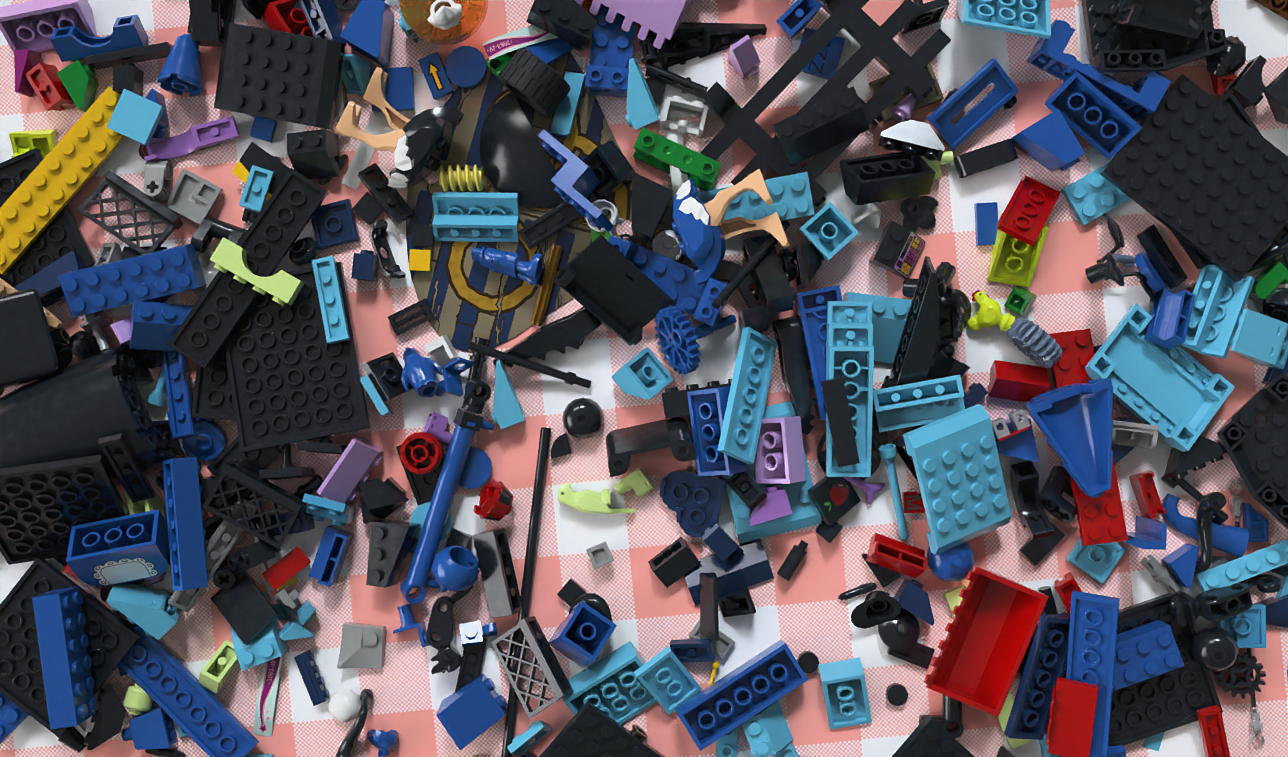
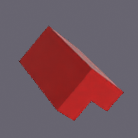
M994 360L990 368L991 380L987 389L989 392L988 397L1019 402L1030 401L1032 403L1031 399L1047 392L1050 387L1047 368Z
M875 533L871 537L866 561L916 579L925 571L928 559L924 557L925 550Z

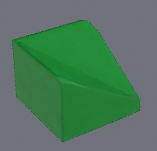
M1021 286L1013 287L1004 306L1024 316L1029 313L1037 295Z

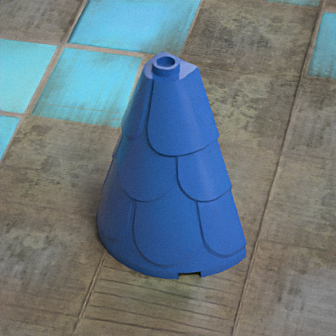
M1111 378L1089 380V383L1067 385L1033 397L1031 399L1032 403L1030 401L1026 402L1029 415L1045 435L1049 445L1063 461V467L1082 492L1091 498L1102 496L1104 491L1111 489L1113 450H1111L1113 386Z

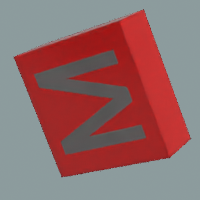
M919 491L902 492L904 513H925L922 497L916 494Z

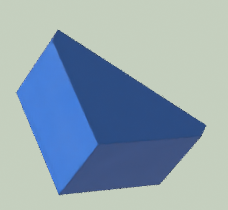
M1185 543L1162 559V562L1180 586L1189 589L1192 588L1199 552L1198 546Z

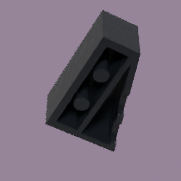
M189 0L192 26L191 37L193 41L200 46L222 47L224 27L227 22V0Z
M534 0L526 22L585 49L597 20L575 0Z
M386 519L371 521L366 585L386 588L398 584L407 562V554L414 544L413 539L421 524Z

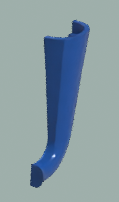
M1167 493L1162 503V507L1167 512L1162 514L1164 520L1176 531L1199 542L1196 518L1181 515L1177 508L1178 501L1181 498ZM1212 522V548L1238 558L1242 557L1249 541L1248 530L1246 528Z

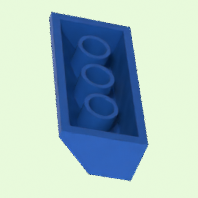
M1077 70L1050 94L1044 104L1053 112L1059 109L1067 124L1108 160L1142 129L1141 125Z
M731 386L687 392L698 476L731 475L747 471L746 463L718 451Z

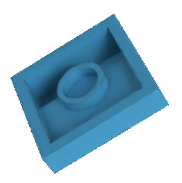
M306 493L302 502L308 504L305 513L312 515L311 519L323 522L324 518L332 520V525L344 527V524H352L356 509L347 504Z
M1253 604L1245 612L1222 621H1216L1215 627L1227 630L1234 637L1238 648H1266V605Z

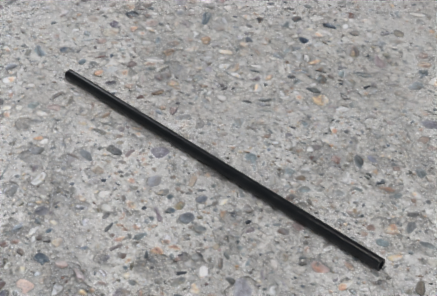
M541 427L520 596L523 610L518 612L517 624L523 618L529 617L551 428ZM520 629L517 631L515 640L523 642L524 634ZM515 644L513 655L520 657L522 646ZM514 659L512 670L517 672L519 661ZM511 682L501 757H512L507 746L514 739L519 698Z

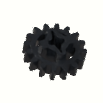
M1238 652L1236 662L1242 663H1235L1231 668L1227 669L1230 673L1227 681L1224 676L1225 670L1215 672V678L1219 679L1217 684L1218 686L1224 685L1223 691L1225 693L1231 691L1234 698L1237 693L1241 695L1242 699H1245V694L1247 693L1254 697V690L1261 692L1259 684H1266L1265 680L1261 678L1266 677L1265 671L1261 670L1264 667L1262 663L1256 664L1257 658L1255 656L1249 658L1248 652H1244L1243 656ZM1253 668L1256 674L1255 679H1252V677L1250 676V674L1253 672ZM1235 673H1244L1245 676L1242 677L1239 675L1236 677Z

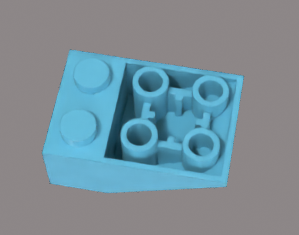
M1244 308L1242 315L1238 318V329L1236 335L1232 338L1231 350L1258 365L1284 370L1288 358V323Z
M130 583L113 585L106 601L113 610L120 611L129 622L139 625L148 636L155 637L157 640L177 623L181 610L169 605L168 601L172 595L168 592Z

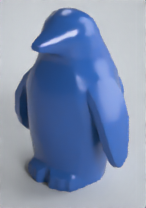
M405 348L403 352L405 366L401 376L405 391L409 392L408 384L410 383L419 396L432 398L438 389L434 370L443 375L441 368L435 361L423 357L415 348Z

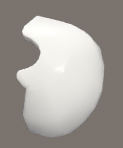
M673 230L661 231L653 239V251L677 261L682 254L679 245L682 242L681 237L676 235Z
M352 689L338 690L332 695L329 702L330 714L341 722L355 720L361 707L360 695L356 694Z

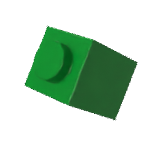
M77 60L57 72V75L77 108L86 112L95 101L99 83L95 78V70Z

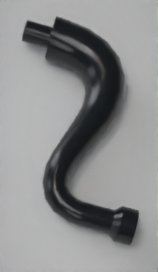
M1220 492L1207 493L1200 499L1197 505L1196 523L1201 548V563L1196 562L1195 573L1207 571L1212 562V519L1215 511L1222 509L1226 504V498Z
M370 689L361 691V707L358 716L344 737L335 757H353L357 740L368 715L370 702L373 699V692Z

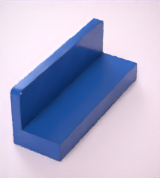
M1136 516L1135 532H1127L1128 540L1122 542L1142 549L1166 550L1167 524L1147 517Z

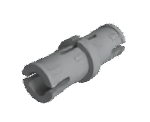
M1147 555L1149 560L1146 557L1142 559L1141 564L1145 566L1152 574L1153 579L1159 582L1169 594H1174L1172 589L1176 592L1179 591L1181 588L1180 584L1170 576L1169 570L1166 567H1162L1153 555Z

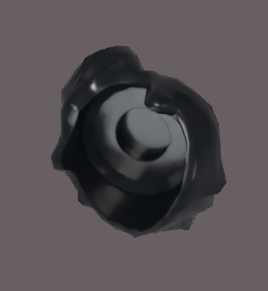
M1231 35L1226 37L1227 49L1206 57V69L1212 75L1225 76L1228 73L1238 71L1244 65L1247 46L1244 45L1243 41H1240L1238 36L1233 37Z

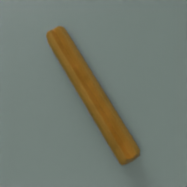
M553 244L551 246L531 319L532 325L542 326L563 250L559 245Z

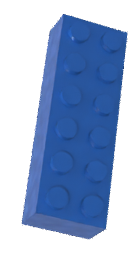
M194 243L75 270L58 276L72 318L132 304L134 301H145L199 288L206 284Z
M79 586L54 589L32 598L50 729L78 726L96 714L97 701L93 694L94 679L91 677L90 672L91 658L88 656L87 650L89 640L84 628L86 618L84 613H82L81 606L83 596L79 592Z
M779 640L675 708L701 751L806 682L808 678L787 644Z

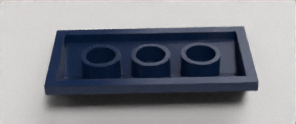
M760 539L740 544L739 547L743 552L729 566L716 554L699 559L701 563L684 575L695 606L700 604V573L715 572L718 580V597L774 578Z

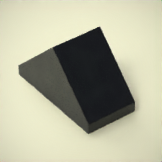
M748 587L718 597L723 617L756 613Z

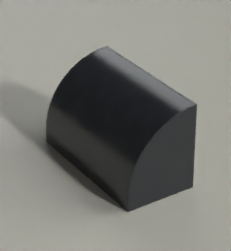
M679 537L648 561L652 571L666 588L701 563L682 537Z

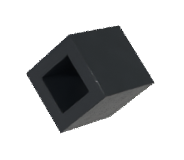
M122 63V66L113 65V91L121 95L123 90L126 89L143 96L144 71L132 63Z

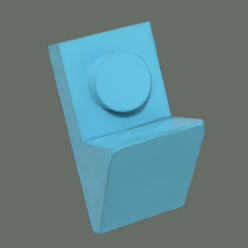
M306 600L296 612L303 628L297 623L288 621L279 632L282 640L315 636L304 625L305 622L311 621L315 615L314 611L316 608L310 601Z

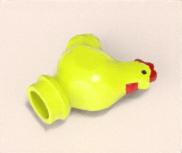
M976 290L972 293V301H976L980 307L978 313L968 320V328L972 331H979L981 328H991L998 325L1000 331L1007 332L1013 324L1015 317L1010 315V313L1003 315L1000 304L990 299V296L985 294L984 290Z

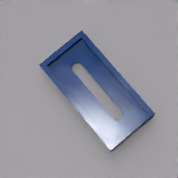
M992 58L926 119L949 148L955 150L1018 93L1019 90L997 60ZM993 83L994 88L992 92H989L964 117L952 125L951 119L989 84Z

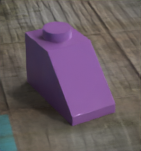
M774 485L766 488L767 492L765 493L767 497L752 511L748 519L751 526L792 514L784 487L779 488V485Z

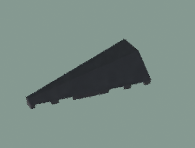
M681 22L671 40L666 38L662 47L658 49L660 66L668 70L669 67L677 64L684 65L686 61L693 58H703L728 49L730 45L738 42L746 35H749L750 38L759 34L762 36L766 35L767 27L765 24Z

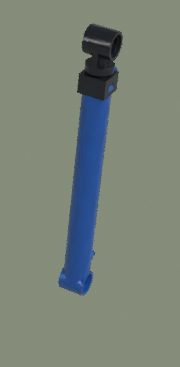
M477 378L469 380L465 385L466 395L461 407L462 409L458 408L454 419L456 425L407 577L400 586L402 595L411 604H418L426 597L425 587L439 589L440 587L437 580L428 578L476 431L479 432L480 428L485 430L494 429V424L483 421L484 417L479 415L482 414L485 402L491 396V387ZM481 386V392L475 395V389ZM412 588H417L414 593L409 594Z

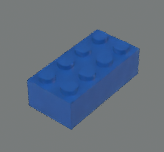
M1157 620L1117 635L1113 691L1184 666L1169 624Z

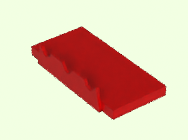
M1025 176L1024 180L1019 182L997 222V229L1033 247L1061 192Z
M1057 677L1056 685L1053 688L1046 741V745L1049 744L1048 753L1063 757H1089L1098 685Z

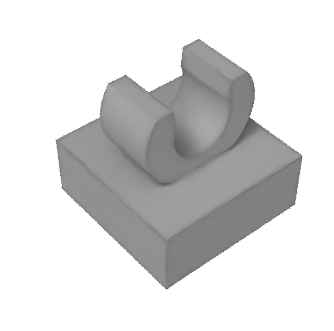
M606 541L586 549L594 569L614 561Z
M283 589L272 599L276 604L287 605L294 609L296 604L293 601L301 595L296 589L289 594Z

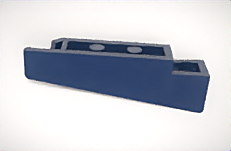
M299 0L314 37L344 43L345 46L347 45L340 37L343 30L334 0Z

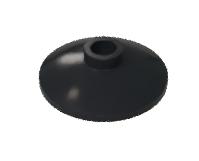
M901 608L899 615L894 619L878 624V633L883 643L889 648L906 650L917 642L920 635V626L914 614ZM899 624L904 626L903 632L898 630Z

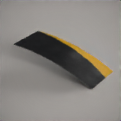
M251 142L232 170V173L246 183L252 165L273 171L274 176L266 197L270 199L290 168L257 144Z

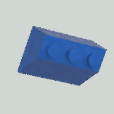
M134 301L131 307L129 349L177 352L167 344L194 306Z

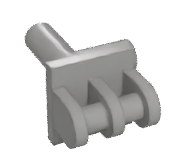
M96 313L82 315L85 323L81 324L80 327L91 334L94 333L101 353L109 350L108 344L111 343L112 338L103 333L102 329L111 325L110 322Z

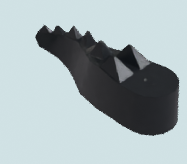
M581 307L567 316L540 327L522 341L506 350L505 353L527 360L536 357L544 361L546 353L553 350L562 354L566 353L567 346L578 350L583 345L585 336L598 328L602 322L586 308ZM496 358L493 360V364H494L495 366H496V362H497V360H498V359H496ZM502 361L504 365L510 368L513 367V364Z
M796 316L774 320L772 322V330L777 342L782 380L795 415L801 417L802 433L807 435L814 428L810 424V421L815 418L810 413L811 407L816 403V400L810 397V390L814 387V383L809 378L810 362L801 324Z

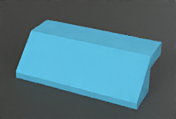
M433 192L432 200L435 215L432 226L435 241L519 242L518 193Z
M1208 264L1202 268L1192 293L1195 295L1186 339L1185 342L1179 345L1203 355L1226 359L1232 338L1238 327V318L1243 313L1255 281L1254 278L1244 276L1240 281L1235 282L1215 265Z
M955 375L873 390V401L879 432L930 424L964 410V392L961 376Z

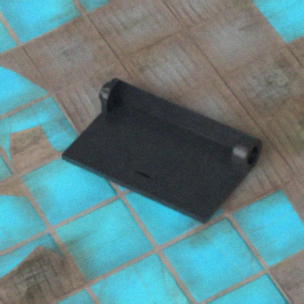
M602 235L563 267L554 280L555 283L629 346L636 345L642 340L643 327L656 317L659 310L669 307L674 303L672 298Z

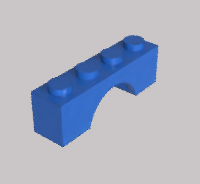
M138 14L118 17L114 23L113 32L108 36H91L81 31L76 25L54 29L50 41L62 62H75L90 55L145 46L148 35Z

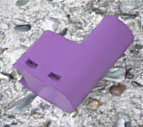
M436 412L430 413L423 432L433 435L439 442L449 446L453 435L445 431L448 423L447 417Z

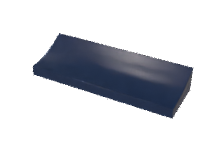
M1066 612L1040 615L1004 735L1010 739L1043 740L1050 718L1053 688L1056 685L1057 677L1062 678L1067 664L1070 615Z

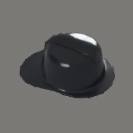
M880 590L870 592L864 602L856 606L852 611L851 622L858 628L867 629L898 616L901 610L900 603L897 599L891 597L888 592Z

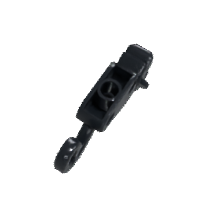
M1259 574L1240 583L1204 591L1198 594L1195 599L1185 592H1180L1178 596L1173 597L1170 601L1172 617L1182 627H1185L1187 623L1194 625L1198 616H1202L1208 621H1222L1245 612L1253 606L1250 594L1252 586L1257 585V589L1263 593H1275L1282 589V581L1274 575Z
M473 586L467 590L457 591L451 597L447 595L438 598L432 607L426 631L427 643L438 650V653L431 658L432 662L438 661L432 667V675L441 672L444 674L446 671L448 673L453 672L461 665L462 655L452 646V641L456 634L453 610L455 603L466 596ZM442 602L447 605V611L445 612L441 611L439 607ZM433 632L439 633V641L433 639Z

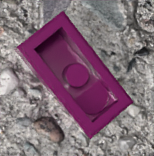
M29 49L14 50L16 93L32 97L34 89L25 74L41 63V54Z

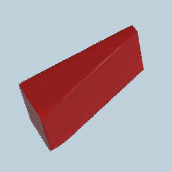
M297 546L261 575L276 590L310 564L311 561L300 547Z

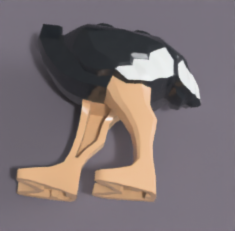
M377 67L369 81L363 99L380 108L385 114L389 126L395 131L381 135H373L362 131L359 127L362 107L350 101L335 128V132L345 137L362 141L375 150L394 153L396 168L389 172L390 178L387 180V186L396 189H408L424 180L432 172L437 171L441 164L439 159L443 153L446 154L452 144L450 142L452 139V123L459 125L464 114L455 107H438L424 110L411 120L406 118L386 101L385 91L388 73Z

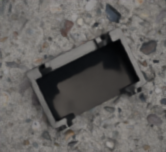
M674 417L610 431L606 437L610 477L622 475L628 471L630 455L671 447L673 456L678 461L695 460V452L687 422L681 417Z

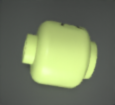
M135 682V685L128 687L123 705L129 709L128 713L142 715L143 711L151 710L154 700Z

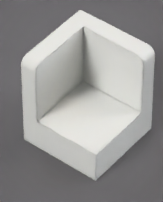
M443 335L424 345L428 353L432 352L439 366H444L459 357L447 335Z

